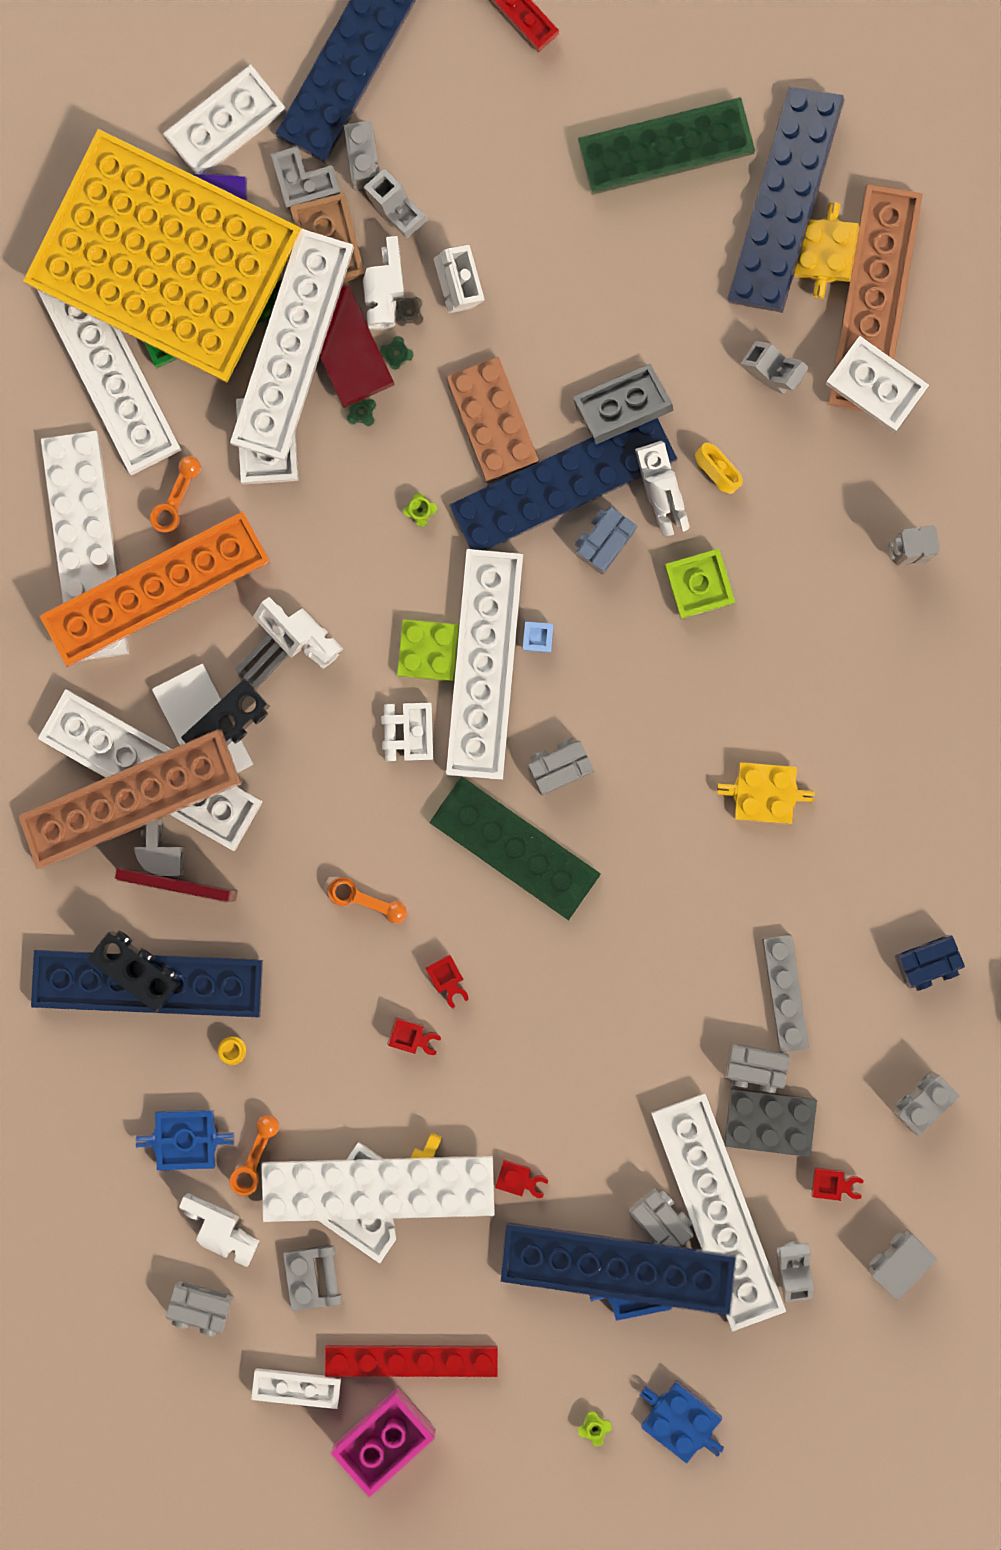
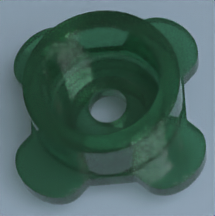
M401 336L394 337L393 342L380 348L382 357H386L390 368L393 370H398L400 366L412 360L414 356L413 351L406 347ZM399 351V355H395L394 352Z
M363 399L350 405V414L347 415L348 423L351 425L356 423H363L365 426L373 425L375 421L373 410L376 408V402L373 399ZM360 409L364 410L363 414L359 413Z

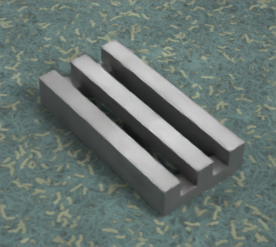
M269 634L235 669L256 689L288 657V654L283 650L256 680L252 678L280 648V645L275 642L248 672L245 671L249 664L273 640Z

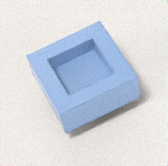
M525 622L523 651L551 653L553 624Z

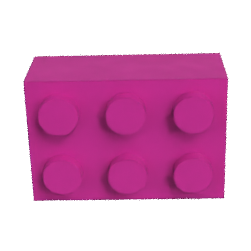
M397 1386L333 1444L331 1455L370 1498L435 1439L436 1429Z

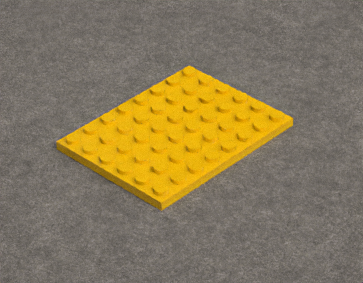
M98 129L23 282L227 383L302 229Z

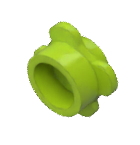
M416 493L409 506L404 507L403 512L406 517L414 519L419 527H424L427 525V520L431 514L437 512V506L435 503H430L425 499L422 493ZM420 507L423 508V511L421 513L418 512V508Z
M591 1411L587 1413L583 1426L578 1428V1434L581 1438L589 1439L594 1446L598 1447L603 1444V1438L606 1433L612 1430V1424L609 1420H604L596 1412ZM596 1426L598 1430L593 1431L592 1428Z

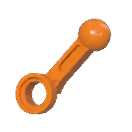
M186 456L180 460L178 464L180 473L166 504L157 505L151 511V525L159 532H171L179 524V507L192 478L198 476L201 471L199 460L193 456ZM168 510L173 516V521L169 526L163 527L159 523V515L161 512Z
M335 878L328 886V898L336 905L346 906L350 903H357L385 914L386 919L394 924L401 923L407 916V909L403 903L399 901L386 903L363 894L356 889L355 884L348 878ZM340 884H347L350 888V894L344 900H339L335 894V890Z
M264 1115L259 1118L256 1124L258 1135L247 1162L243 1166L236 1168L231 1174L230 1186L238 1195H250L259 1185L258 1164L269 1138L276 1135L279 1130V1122L272 1115ZM240 1173L250 1174L253 1184L248 1187L242 1186L238 1181V1175Z

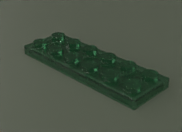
M741 97L578 138V145L591 195L755 153Z
M462 776L429 822L568 921L601 875V873Z

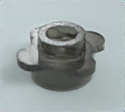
M418 297L413 299H397L396 308L398 316L396 317V323L400 326H405L406 323L420 325L423 322V316L420 311L422 300ZM408 309H410V310H412V313H411V314H407L406 311H407Z

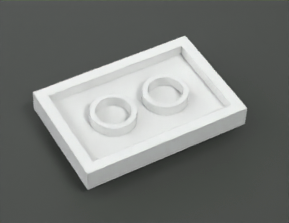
M861 336L858 337L825 383L893 433L897 431L929 386V384Z
M244 398L236 399L237 419ZM296 432L286 461L239 447L242 485L298 481Z

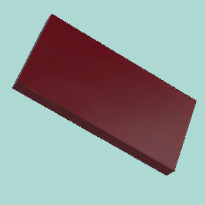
M349 285L341 288L320 358L343 408H346L394 386L395 383Z
M117 868L115 879L118 881L223 902H234L238 892L237 890L159 876L132 869Z

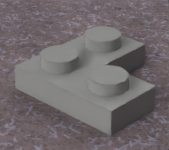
M298 146L271 154L287 211L291 210L290 206L341 194L332 165L305 173Z

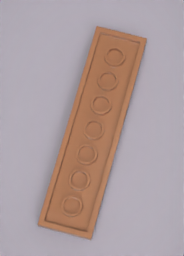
M867 184L834 370L859 336L894 360L923 193ZM830 388L827 406L864 412Z
M216 730L23 813L18 817L36 869H42L236 787L241 782L222 730Z

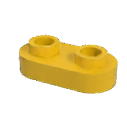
M704 443L695 452L697 465L709 475L720 491L732 494L742 486L743 478L718 447L711 443Z

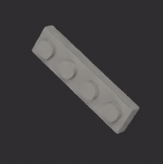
M792 935L764 938L762 941L779 1052L808 1049L809 1044Z

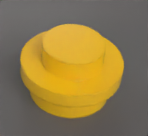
M227 1037L218 1046V1056L227 1065H236L246 1056V1045L238 1037Z

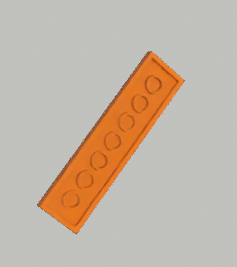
M242 511L41 614L39 617L65 665L69 667L270 563V560Z

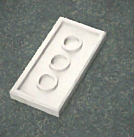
M249 65L165 131L163 135L194 174H207L282 115L286 108L255 69Z
M200 664L152 689L180 746L186 744L181 739V736L221 700L204 664ZM231 717L223 718L221 721L222 730L225 732L232 730L234 723ZM242 740L237 744L231 742L228 745L237 773L254 765Z

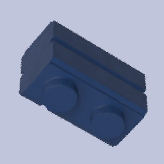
M945 935L895 955L906 986L909 988L915 987L917 991L931 987L933 985L932 980L942 977L943 981L960 975L958 970L965 968L952 935Z

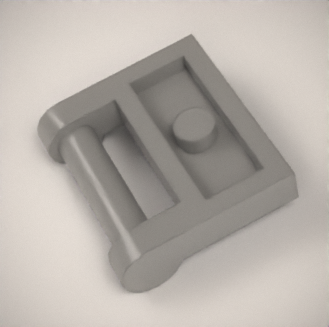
M335 1245L284 1252L291 1311L336 1306L343 1303L342 1294L338 1292L333 1257L336 1255ZM318 1257L322 1258L327 1290V1295L324 1296L319 1294L314 1259Z

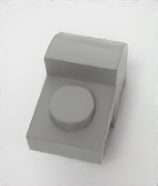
M385 168L364 186L368 198L380 215L406 239L427 221L426 215L407 197L403 186Z
M755 341L740 363L757 380L782 394L786 390L793 391L801 383L803 375L809 368L802 360L786 358L772 344Z
M162 819L142 826L141 838L142 842H146V847H134L135 855L140 865L154 875L185 876V847H162Z
M790 1242L783 1247L776 1248L784 1302L813 1299L814 1284L809 1266L810 1249L808 1243Z

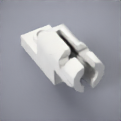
M397 236L386 237L387 247H382L383 263L389 265L367 268L363 278L365 304L370 308L367 311V320L371 330L394 327L396 301L393 300L405 299Z
M658 441L635 449L648 501L654 508L661 534L663 536L674 535L671 521L666 517L670 510L672 511L676 526L681 527L683 532L688 530L690 526L684 509L682 495L675 472L671 470L665 443Z
M268 597L261 602L253 616L291 658L303 650L307 657L323 669L330 665L339 656L338 653L343 650V647L334 638H325L328 633L327 630L322 628L303 608L288 617L283 609Z
M187 1193L183 1197L179 1208L185 1210L184 1214L192 1219H205L196 1241L203 1248L224 1258L232 1250H235L236 1257L234 1262L248 1267L257 1249L259 1240L253 1238L240 1228L238 1231L234 1229L240 1216Z

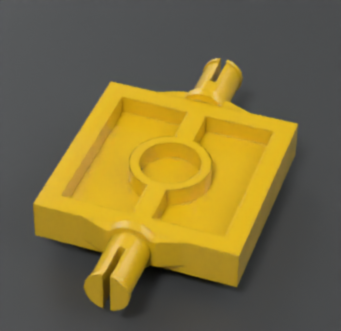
M836 202L828 204L827 219H810L794 273L795 277L809 278L815 281L812 297L819 299V297L820 299L825 298L826 283L833 281L850 282L860 226L858 223L838 220L841 205Z
M739 762L738 777L734 785L717 783V788L728 789L717 790V795L733 796L735 801L734 819L792 824L793 808L796 802H814L813 797H803V795L814 796V791L798 790L796 785L797 767Z

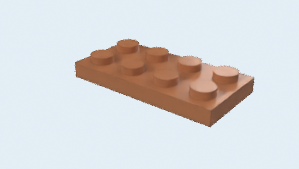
M499 357L446 376L486 483L539 462Z

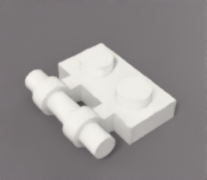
M404 703L403 715H395V704H385L384 716H381V725H384L385 741H382V750H385V761H396V750H404L405 761L433 760L432 703ZM404 724V740L396 741L395 725Z

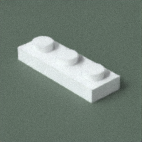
M256 1368L254 1371L251 1400L338 1409L341 1377H325L324 1375Z

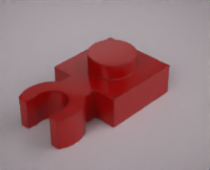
M451 954L425 967L437 992L447 991V1003L452 1009L456 1007L452 1000L454 994L459 993L465 1001L469 1000L466 990L457 985L464 978Z
M396 1017L387 1045L416 1054L417 1047H422L428 1055H436L437 1051L429 1048L428 1042L431 1039L440 1041L441 1037L435 1032L422 1034L423 1025Z
M503 1159L495 1188L521 1197L524 1190L527 1189L532 1196L543 1198L544 1193L537 1191L535 1184L537 1182L547 1184L548 1178L543 1175L530 1177V1167Z
M814 1167L811 1196L812 1198L841 1201L842 1193H846L852 1199H861L862 1194L852 1192L851 1187L854 1183H864V1180L858 1176H851L845 1180L844 1172L841 1170Z

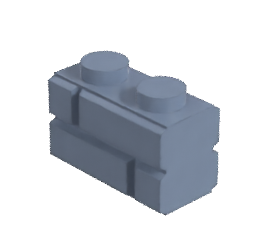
M611 506L606 512L602 509L592 521L595 527L591 533L587 534L584 532L575 544L579 548L576 551V556L602 575L637 529L635 523Z

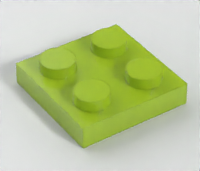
M720 549L664 565L680 620L735 604Z
M403 619L397 676L454 682L459 625Z

